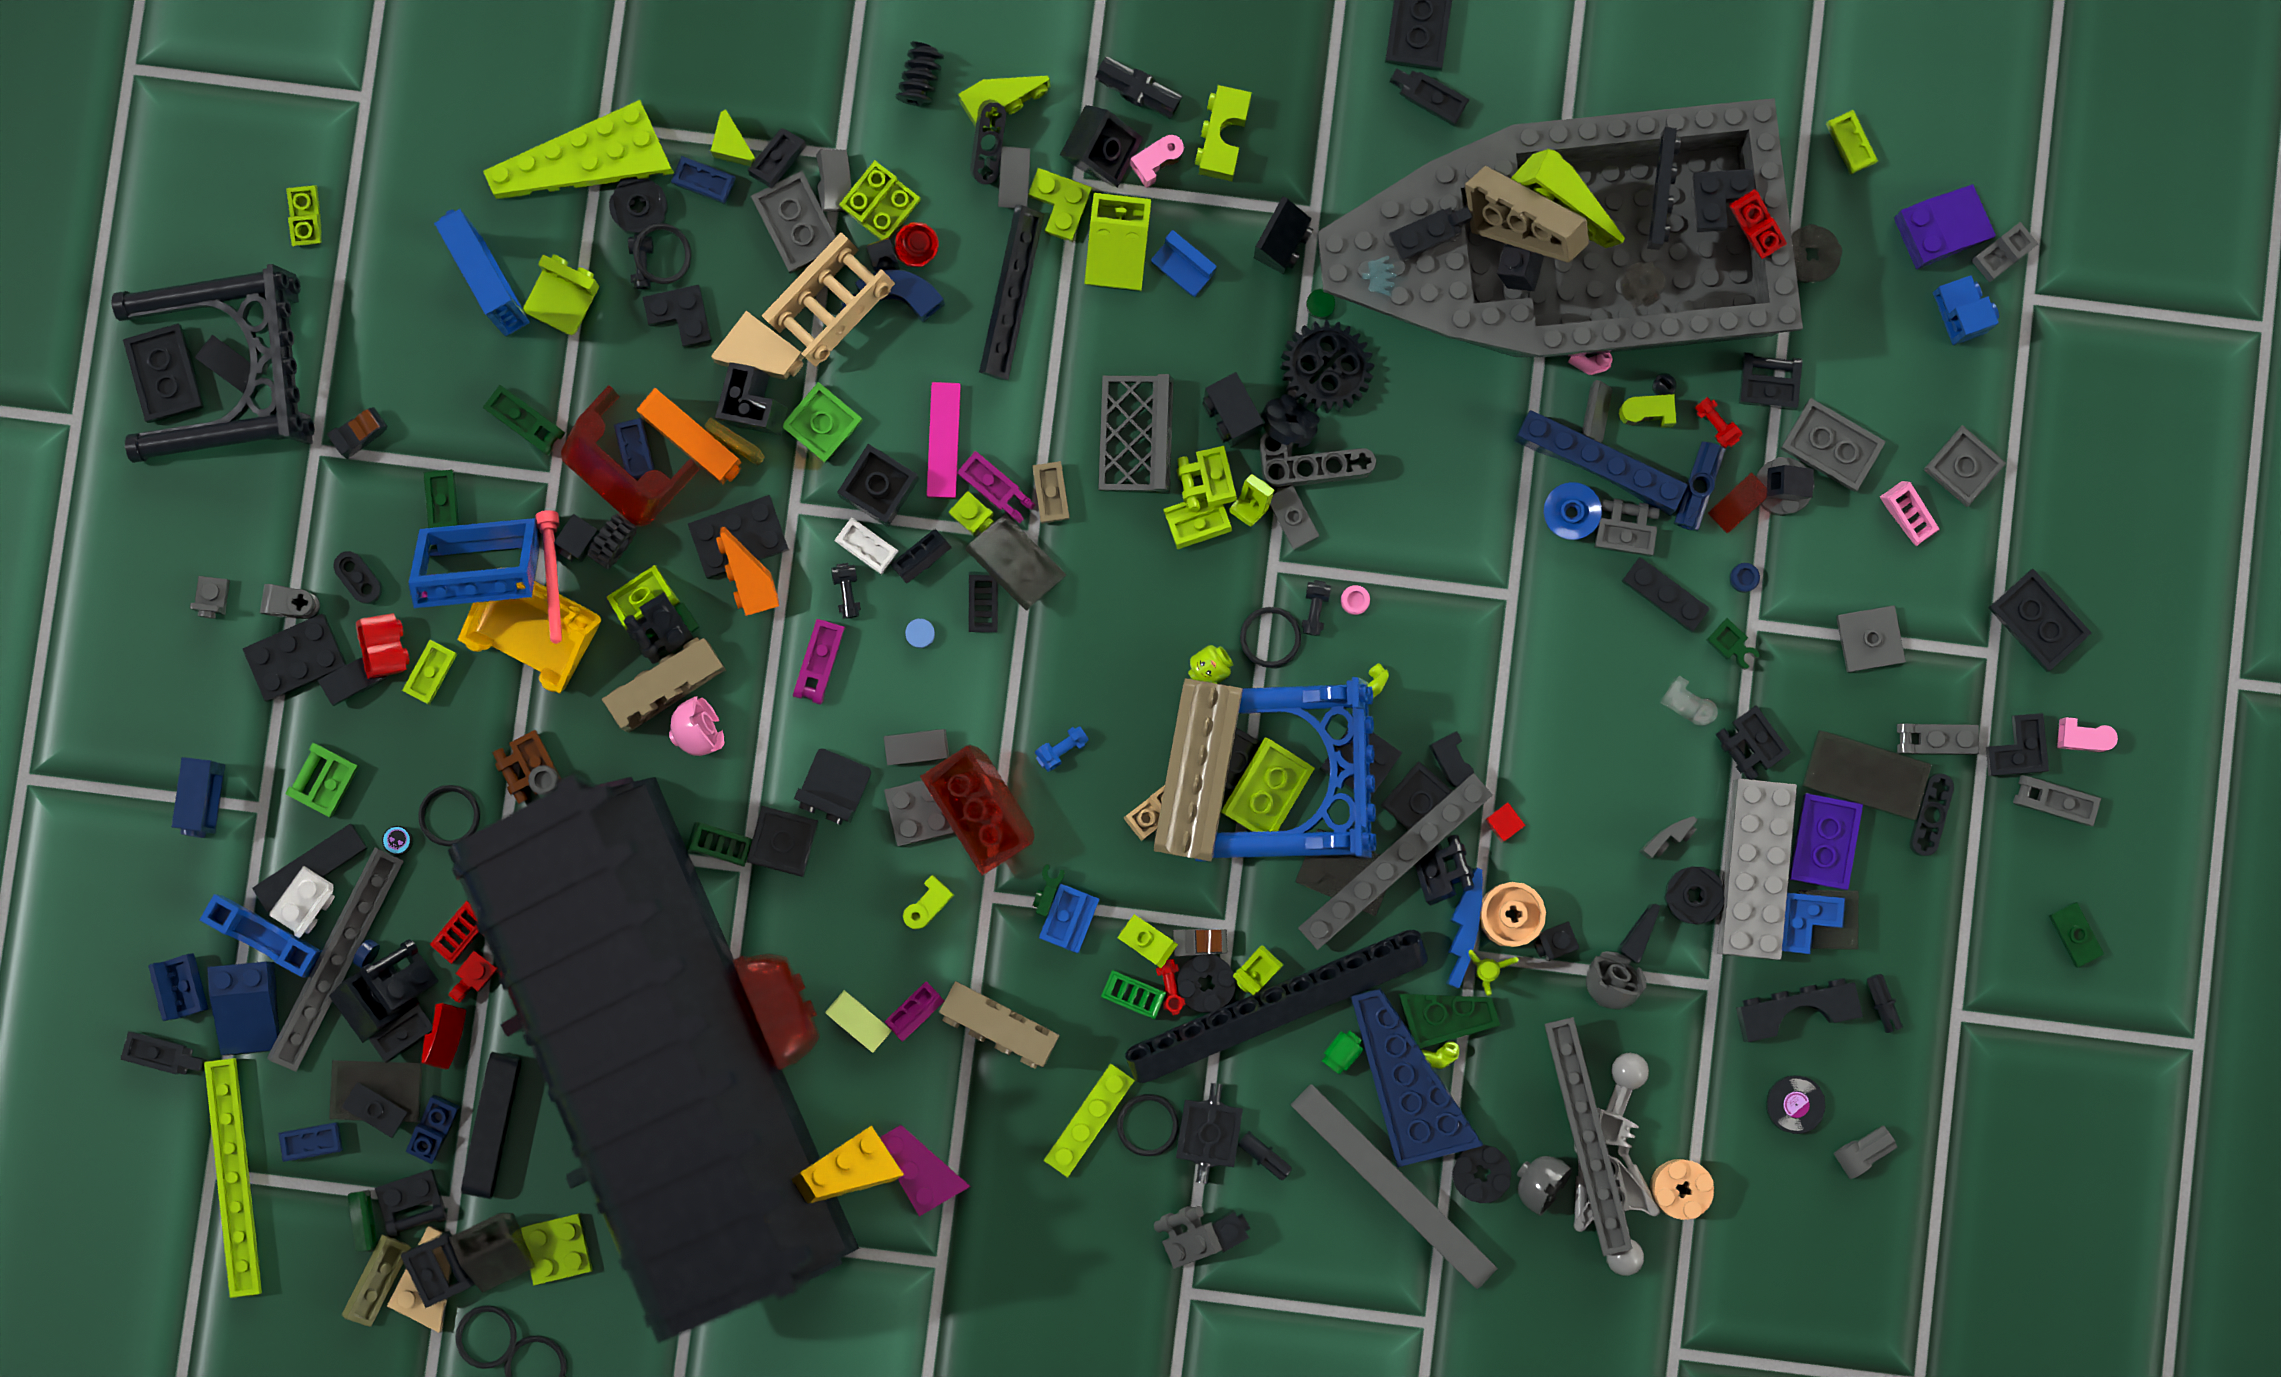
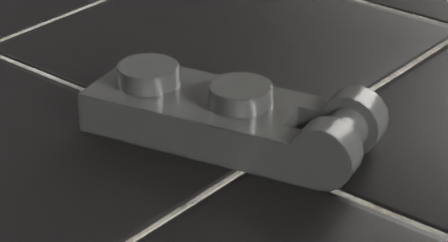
M1897 724V733L1900 734L1897 754H1979V725ZM1911 734H1918V745L1912 744Z
M2020 776L2018 784L2021 786L2019 794L2014 797L2013 804L2089 827L2094 826L2101 798L2029 776ZM2032 789L2040 790L2037 800L2030 798Z

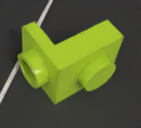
M1251 474L1244 482L1239 499L1230 507L1229 511L1252 527L1268 511L1275 490L1265 481Z
M1261 945L1244 965L1234 973L1233 977L1237 980V985L1243 991L1255 995L1277 973L1283 964Z

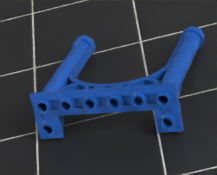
M1352 677V681H1347V685L1243 688L1239 714L1291 713L1302 717L1317 730L1323 739L1329 756V786L1320 808L1306 823L1286 831L1217 833L1213 858L1356 855L1372 858V851H1376L1375 833L1371 834V822H1375L1376 810L1375 805L1371 804L1370 792L1375 791V777L1370 775V763H1374V747L1369 745V734L1374 732L1373 716H1369V704H1373V689L1368 687L1367 681L1359 677ZM1346 708H1353V715ZM1305 709H1331L1325 714L1321 722L1305 711ZM1336 715H1344L1348 721V733L1341 740H1335L1327 731L1332 718ZM1353 740L1354 764L1346 761L1342 751H1336L1335 745L1340 747L1346 746ZM1339 765L1345 769L1341 773H1339ZM1354 776V799L1347 794H1336L1337 789H1343L1345 781L1349 777ZM1342 799L1349 804L1350 817L1345 824L1337 825L1332 820L1328 811L1337 800ZM1322 819L1334 830V832H1308L1319 824ZM1195 859L1196 862L1206 861V860Z

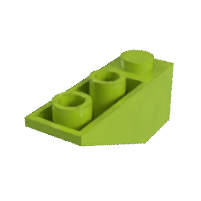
M1048 76L983 79L959 93V101L976 127L978 108L984 101L989 99L996 100L1005 108L1006 113L1013 114L1024 106L1023 103L1030 98L1036 100L1044 96L1048 92L1047 88L1050 87V79ZM992 107L991 112H986L985 114L990 118V126L984 125V128L992 127L993 116H998V112L994 107Z

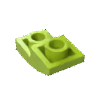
M317 185L286 188L290 213L288 223L292 246L322 243Z

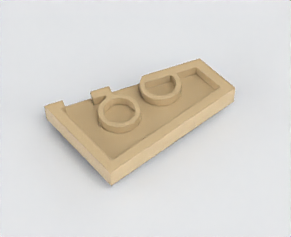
M428 1226L419 1245L443 1232ZM454 1238L453 1240H451L452 1243H453V1245H454V1247H455V1244H456V1238ZM440 1246L433 1249V1252L447 1281H449L451 1267ZM406 1269L387 1306L439 1333L442 1331L443 1312L447 1299L425 1308Z

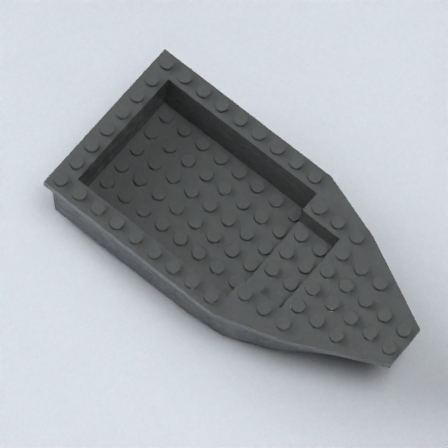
M1775 98L1511 125L1428 162L1317 233L1323 291L1325 293L1438 335L1512 357L1583 356L1772 337L1778 333L1801 331L1803 329ZM1665 127L1677 128L1676 137L1681 139L1678 156L1674 155L1673 166L1677 167V177L1675 184H1670L1669 195L1674 196L1672 213H1667L1666 224L1670 225V236L1668 242H1664L1660 250L1647 249L1660 136ZM1550 149L1558 152L1562 159L1574 168L1625 237L1622 244L1609 248H1604L1589 240V244L1569 263L1544 255L1534 292L1506 288L1497 275V270L1504 246L1507 243L1471 233L1470 222L1459 226L1461 233L1457 234L1455 238L1404 261L1400 260L1389 233L1442 209L1445 210L1451 207L1454 213L1468 207L1465 184L1484 166L1511 178L1533 154ZM1753 169L1754 189L1759 193L1770 216L1775 219L1787 244L1761 259L1729 206L1733 202L1726 203L1727 231L1697 233L1693 173Z

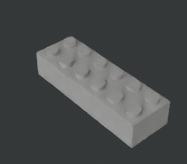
M1739 778L1732 782L1723 881L1724 905L1720 914L1717 954L1781 960L1796 784Z

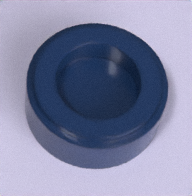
M1741 563L1732 569L1729 579L1736 591L1746 593L1757 587L1760 581V574L1754 565Z
M371 939L364 941L354 955V964L360 968L367 964H372L378 955L380 945Z

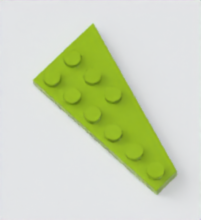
M640 100L483 171L496 199L529 195L532 191L548 189L549 192L560 190L559 187L573 185L575 188L613 183L619 182L622 178L636 176L638 179L648 178V175L663 173L664 175L674 174Z

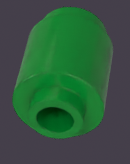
M1350 1030L1346 1034L1340 1032L1325 1050V1056L1321 1061L1340 1075L1343 1070L1347 1071L1364 1050L1359 1046L1363 1041Z

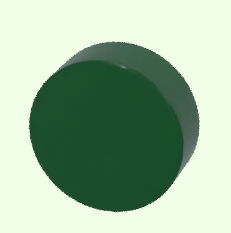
M1323 289L1312 291L1306 301L1308 313L1317 319L1329 317L1335 308L1334 296L1325 293Z

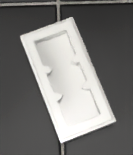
M852 517L834 540L881 575L899 552Z

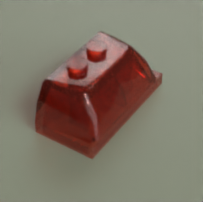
M971 744L967 745L920 776L982 876L1033 844L1035 837L1030 822L990 758L978 747Z
M769 953L741 956L732 960L778 1070L794 1065L811 1052L820 1038V1033L813 1017L817 1016V1012L811 999L806 1001L802 993L806 986L801 974L794 973L786 956Z

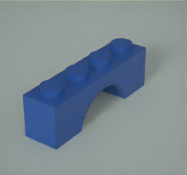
M214 894L199 919L221 933L264 953L277 964L300 977H309L322 952L320 949L297 938L223 895Z

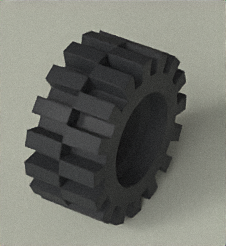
M618 513L615 516L613 515L595 537V541L588 550V557L604 568L610 569L622 557L623 552L627 550L628 545L633 541V537L638 529L637 526Z

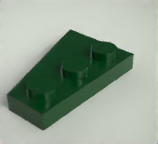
M1399 994L1409 1032L1420 1049L1500 1026L1492 997Z

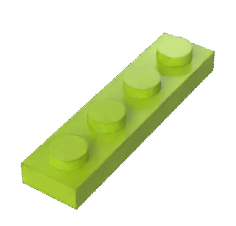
M1110 1064L1044 1161L1068 1177L1135 1080Z

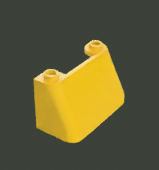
M534 581L532 597L473 603L458 640L463 642L472 651L480 652L492 646L541 672L539 681L546 690L560 694L567 687L598 629L601 618L593 611L559 594L562 640L558 644L552 643L550 640L547 588ZM523 582L516 583L517 589L526 588Z

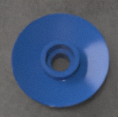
M1570 482L1559 485L1550 492L1545 501L1543 513L1547 526L1555 535L1567 540H1578L1587 537L1597 528L1601 519L1602 508L1598 496L1591 488L1581 483ZM1574 508L1577 511V516L1570 518L1566 513L1567 509Z

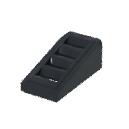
M969 572L968 632H997L998 572ZM975 582H992V587H975ZM975 593L992 594V599L975 598ZM975 605L992 606V611L974 610ZM974 617H992V622H974Z
M1656 903L1648 905L1617 948L1620 954L1628 957L1634 964H1639L1656 922L1660 906Z

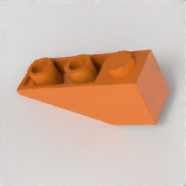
M725 527L720 528L721 537L716 538L721 555L726 553L729 564L725 565L729 581H735L738 591L733 592L738 609L743 608L747 616L778 607L779 598L771 572Z

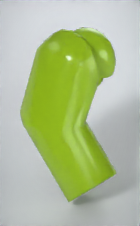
M1377 663L1369 670V675L1374 678L1368 684V687L1373 689V698L1382 692L1389 677L1388 670H1385L1380 663Z
M1453 1041L1445 1043L1436 1052L1421 1049L1432 1067L1444 1069L1459 1057V1046Z

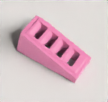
M1902 481L1880 496L1886 508L1915 546H1918L1940 530L1911 482ZM1903 494L1906 496L1899 502H1896V499ZM1911 503L1913 506L1903 513L1901 509ZM1918 512L1920 516L1910 523L1908 519ZM1925 522L1927 526L1916 533L1914 529Z

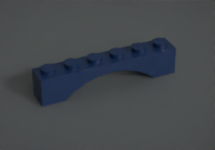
M1532 410L1526 415L1514 440L1538 453L1562 460L1595 474L1622 488L1642 502L1654 508H1659L1660 511L1669 515L1676 511L1688 485Z

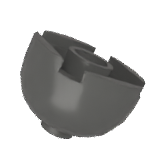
M1605 951L1599 957L1596 956L1590 964L1586 973V987L1591 997L1600 1006L1616 1010L1624 1009L1631 1006L1645 990L1646 978L1643 971L1639 967L1635 970L1629 965L1631 960L1628 957L1616 952Z
M1542 1156L1536 1158L1532 1163L1526 1161L1517 1173V1176L1521 1178L1518 1184V1194L1523 1204L1532 1212L1540 1216L1543 1215L1557 1199L1555 1196L1560 1188L1564 1189L1573 1169L1564 1161L1553 1156Z

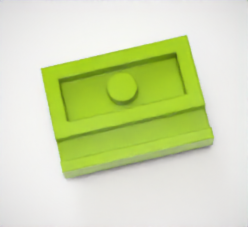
M1205 497L1199 500L1200 509L1196 512H1190L1185 502L1165 508L1164 514L1177 550L1231 532L1232 527L1224 505L1209 507Z

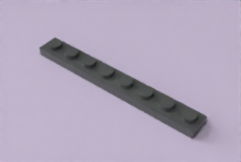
M1474 773L1470 775L1301 924L1298 929L1318 950L1492 797L1493 794Z
M376 847L374 848L267 1057L270 1061L295 1072L297 1071L332 1002L329 995L342 983L356 951L361 946L403 863V860Z
M1574 1017L1544 1024L1603 1256L1631 1250L1633 1248Z

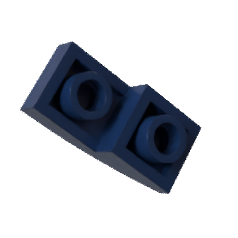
M435 1094L431 1096L422 1119L416 1126L405 1152L433 1164L452 1127L460 1106Z

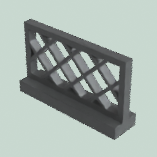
M1158 374V376H1103L1099 491H1154L1170 493L1174 379L1169 374ZM1110 383H1122L1128 389L1116 402L1109 395ZM1126 383L1135 384L1130 388ZM1142 383H1153V394L1144 402L1134 391ZM1133 394L1142 405L1129 416L1120 405ZM1109 400L1113 403V405L1110 408ZM1152 401H1153V410H1151V409L1148 407V405H1149ZM1118 408L1127 419L1114 430L1108 424V416ZM1146 408L1152 414V423L1145 430H1142L1135 423L1134 419ZM1131 422L1141 433L1128 445L1119 433ZM1108 428H1109V429L1111 430V432H1112V434H1111L1109 437H1108ZM1151 430L1152 439L1147 435ZM1117 437L1126 448L1113 459L1107 452V445ZM1145 437L1151 443V451L1142 459L1132 448ZM1131 451L1140 462L1127 473L1117 462ZM1107 457L1111 460V462L1108 465ZM1150 458H1151V468L1146 464V462H1147ZM1116 465L1125 476L1117 484H1106V473ZM1143 465L1150 471V484H1137L1132 479V476ZM1129 479L1133 484L1124 483Z

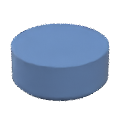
M915 619L906 627L905 635L913 647L925 648L933 642L935 631L929 621Z

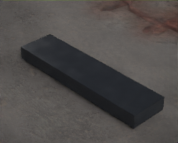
M350 823L252 887L266 911L270 913L303 866L323 878L368 847L354 825Z

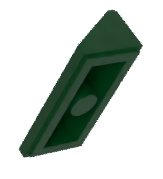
M369 1190L351 1192L348 1194L355 1249L356 1251L373 1250L378 1242L371 1192Z

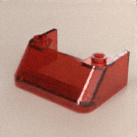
M608 385L577 419L561 449V458L571 470L624 518L635 526L643 527L652 522L700 469L690 458L671 480L661 471L651 470L646 472L637 481L596 444L605 432V423L601 416L620 397Z

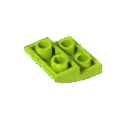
M874 160L839 206L875 237L883 240L886 238L890 239L921 201V198L898 181L895 175Z

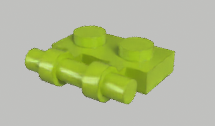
M1224 446L1196 452L1198 460L1196 463L1189 464V459L1186 456L1177 459L1179 467L1177 469V476L1182 481L1184 488L1182 497L1183 501L1187 503L1190 512L1198 511L1200 509L1199 500L1205 497L1209 507L1237 501ZM1201 475L1203 485L1195 486L1193 478Z

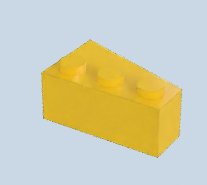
M870 1126L792 1178V1181L807 1204L845 1193L867 1189L872 1186L894 1182L904 1174L873 1127Z

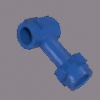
M1080 726L1076 729L1074 727L1069 729L1068 733L1070 736L1054 747L1050 743H1046L1035 751L1036 759L1042 768H1045L1047 772L1052 771L1062 763L1059 758L1061 755L1075 746L1079 749L1086 746L1085 743L1089 739Z

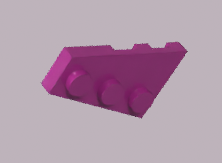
M902 1125L879 1137L904 1174L898 1180L919 1216L970 1187L965 1180L959 1177Z

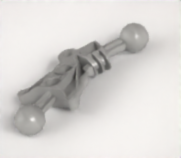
M1629 1052L1617 1057L1612 1064L1611 1073L1616 1085L1606 1111L1597 1108L1605 1143L1618 1145V1154L1623 1157L1628 1167L1625 1168L1618 1158L1609 1155L1610 1162L1614 1166L1613 1174L1618 1193L1621 1196L1620 1201L1625 1221L1624 1211L1642 1210L1651 1216H1658L1660 1213V1208L1657 1206L1636 1164H1633L1628 1154L1629 1148H1632V1146L1626 1143L1627 1137H1636L1629 1133L1631 1127L1639 1128V1126L1623 1118V1114L1632 1090L1643 1086L1649 1075L1648 1064L1644 1058ZM1578 1160V1176H1576L1574 1228L1581 1232L1586 1229L1594 1218L1589 1198L1587 1200V1190ZM1631 1240L1633 1248L1631 1250L1607 1255V1263L1616 1274L1630 1276L1641 1269L1644 1262V1252L1636 1241Z

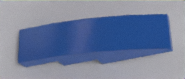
M1478 867L1473 870L1474 878L1472 880L1474 889L1463 892L1450 919L1451 922L1459 925L1460 928L1448 953L1457 956L1458 959L1446 984L1456 989L1460 988L1471 958L1468 951L1474 949L1479 929L1482 907L1483 870Z

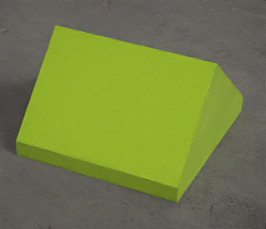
M655 565L607 596L608 601L626 630L627 626L624 623V619L629 615H633L636 620L643 617L644 615L639 607L665 592L673 606L680 602Z

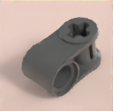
M264 584L260 608L261 614L310 619L316 616L320 610L319 599L308 591L280 585ZM307 600L308 605L300 608L299 603Z

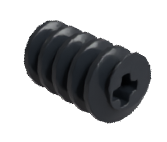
M912 41L911 46L914 49L908 51V57L911 60H907L904 64L908 71L902 72L901 77L904 82L899 83L898 88L901 92L897 93L895 97L905 104L921 106L923 103H932V99L925 94L926 92H935V88L928 83L929 81H938V77L932 74V70H941V66L935 63V60H943L945 56L928 44Z

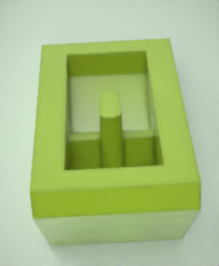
M725 109L720 112L711 153L717 159L751 166L756 159Z

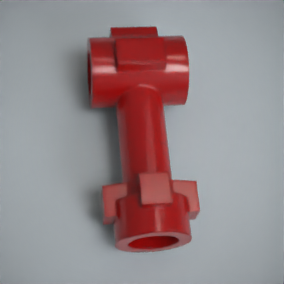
M1706 397L1694 407L1698 411L1696 414L1700 419L1706 416L1716 428L1718 433L1714 437L1724 449L1728 446L1732 447L1740 440L1739 438L1743 435L1742 431L1733 421L1727 425L1714 409L1718 404L1714 399L1711 401L1709 397Z
M1170 959L1165 962L1162 968H1156L1157 976L1163 975L1167 996L1166 1001L1163 1002V1007L1171 1012L1172 1015L1180 1014L1181 1008L1186 1004L1185 999L1178 996L1174 973L1179 972L1178 964H1175L1174 959Z

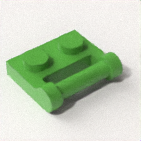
M313 742L309 748L311 753L293 786H289L285 794L332 818L360 766ZM323 757L327 761L309 795L302 793L319 760Z

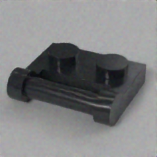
M1744 352L1739 404L1796 410L1799 404L1802 358L1785 360L1754 356L1753 353ZM1754 367L1790 371L1791 376L1790 378L1755 375L1752 374V369Z
M411 939L401 943L399 949L373 965L367 964L360 969L362 977L389 1014L439 982ZM404 958L408 959L411 965L383 982L378 976L380 973Z
M433 1169L375 1188L385 1220L386 1231L391 1238L399 1236L400 1232L436 1220L437 1222H442L448 1219ZM428 1201L432 1202L433 1209L396 1221L395 1212Z
M450 1230L400 1255L425 1308L437 1304L475 1284L472 1276H468L451 1241L454 1238ZM440 1246L457 1279V1282L449 1285L433 1252V1249Z

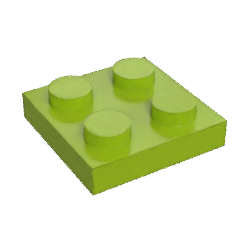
M580 1213L521 1227L533 1285L593 1271Z

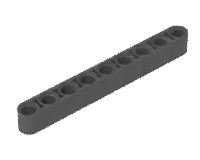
M1312 1084L1290 1104L1477 1290L1498 1269Z

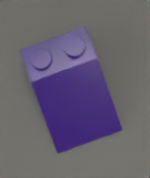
M1973 184L1901 210L1894 217L1916 270L1996 237Z

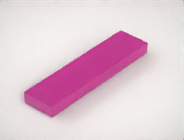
M932 382L927 498L956 499L961 383Z

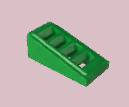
M1112 970L1101 997L1155 1020L1166 992ZM1120 979L1123 982L1117 997L1112 996L1111 993L1116 981ZM1128 983L1134 985L1128 1001L1122 1000ZM1141 988L1144 990L1139 1005L1136 1006L1133 1004L1138 989ZM1153 993L1155 997L1148 1011L1144 1009L1149 994Z

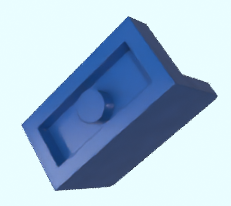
M1174 230L1167 235L1165 244L1151 259L1153 265L1192 297H1195L1216 273L1217 269L1214 263Z

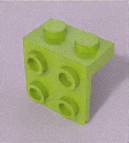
M553 254L551 258L542 255L538 263L542 272L523 310L527 315L568 335H574L600 286L593 279L594 274L581 267H578L576 271L567 266L568 261Z

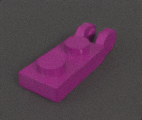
M977 451L957 471V474L999 510L1003 509L1019 524L1024 518L1021 513L1007 504L1013 496L1026 508L1032 510L1035 507L1034 502L1024 495L1014 482Z

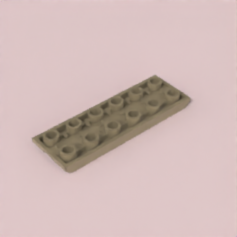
M1185 678L1154 851L1212 862L1243 688Z

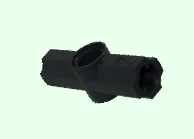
M1107 56L1102 61L1095 75V80L1121 93L1120 95L1128 102L1139 107L1144 105L1168 119L1172 118L1182 99V96L1156 83V80L1146 72L1139 69L1132 70Z

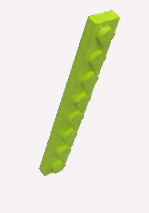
M233 1058L204 1062L230 1298L261 1294L262 1288L237 1060Z

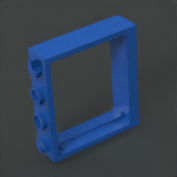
M461 209L445 212L446 215L439 218L440 220L434 224L485 315L504 336L531 323L479 231Z
M536 519L420 529L409 578L413 607L421 608L532 597L540 547ZM430 545H437V549L429 550ZM522 548L519 567L426 575L430 556ZM523 582L526 588L517 589L516 583ZM423 591H427L428 597H422Z

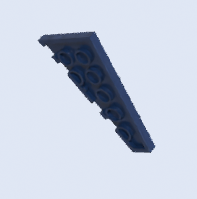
M1381 988L1351 996L1397 1167L1483 1146L1484 1144Z

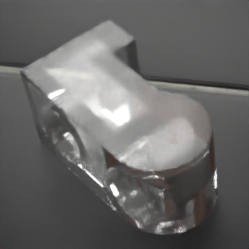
M1681 676L1676 677L1660 703L1698 726H1705L1713 722L1718 714L1716 704L1709 699H1700L1685 688L1689 682Z

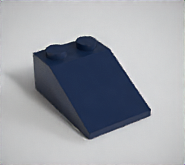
M275 962L207 967L209 996L221 1055L271 1051L280 1034Z

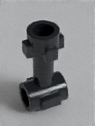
M634 234V237L628 238L629 254H633L634 243L639 234ZM646 235L640 244L639 255L642 265L647 270V254H653V238ZM636 266V274L631 275L633 288L640 290L650 289L652 281L643 276Z
M848 563L837 564L836 567L831 568L833 584H840L843 604L838 605L839 614L842 613V619L859 617L861 606L860 602H854L851 582H857L855 565H848Z
M1308 581L1305 599H1311L1308 620L1302 621L1303 634L1320 636V632L1323 631L1324 623L1319 622L1322 602H1329L1331 585H1327L1324 581Z

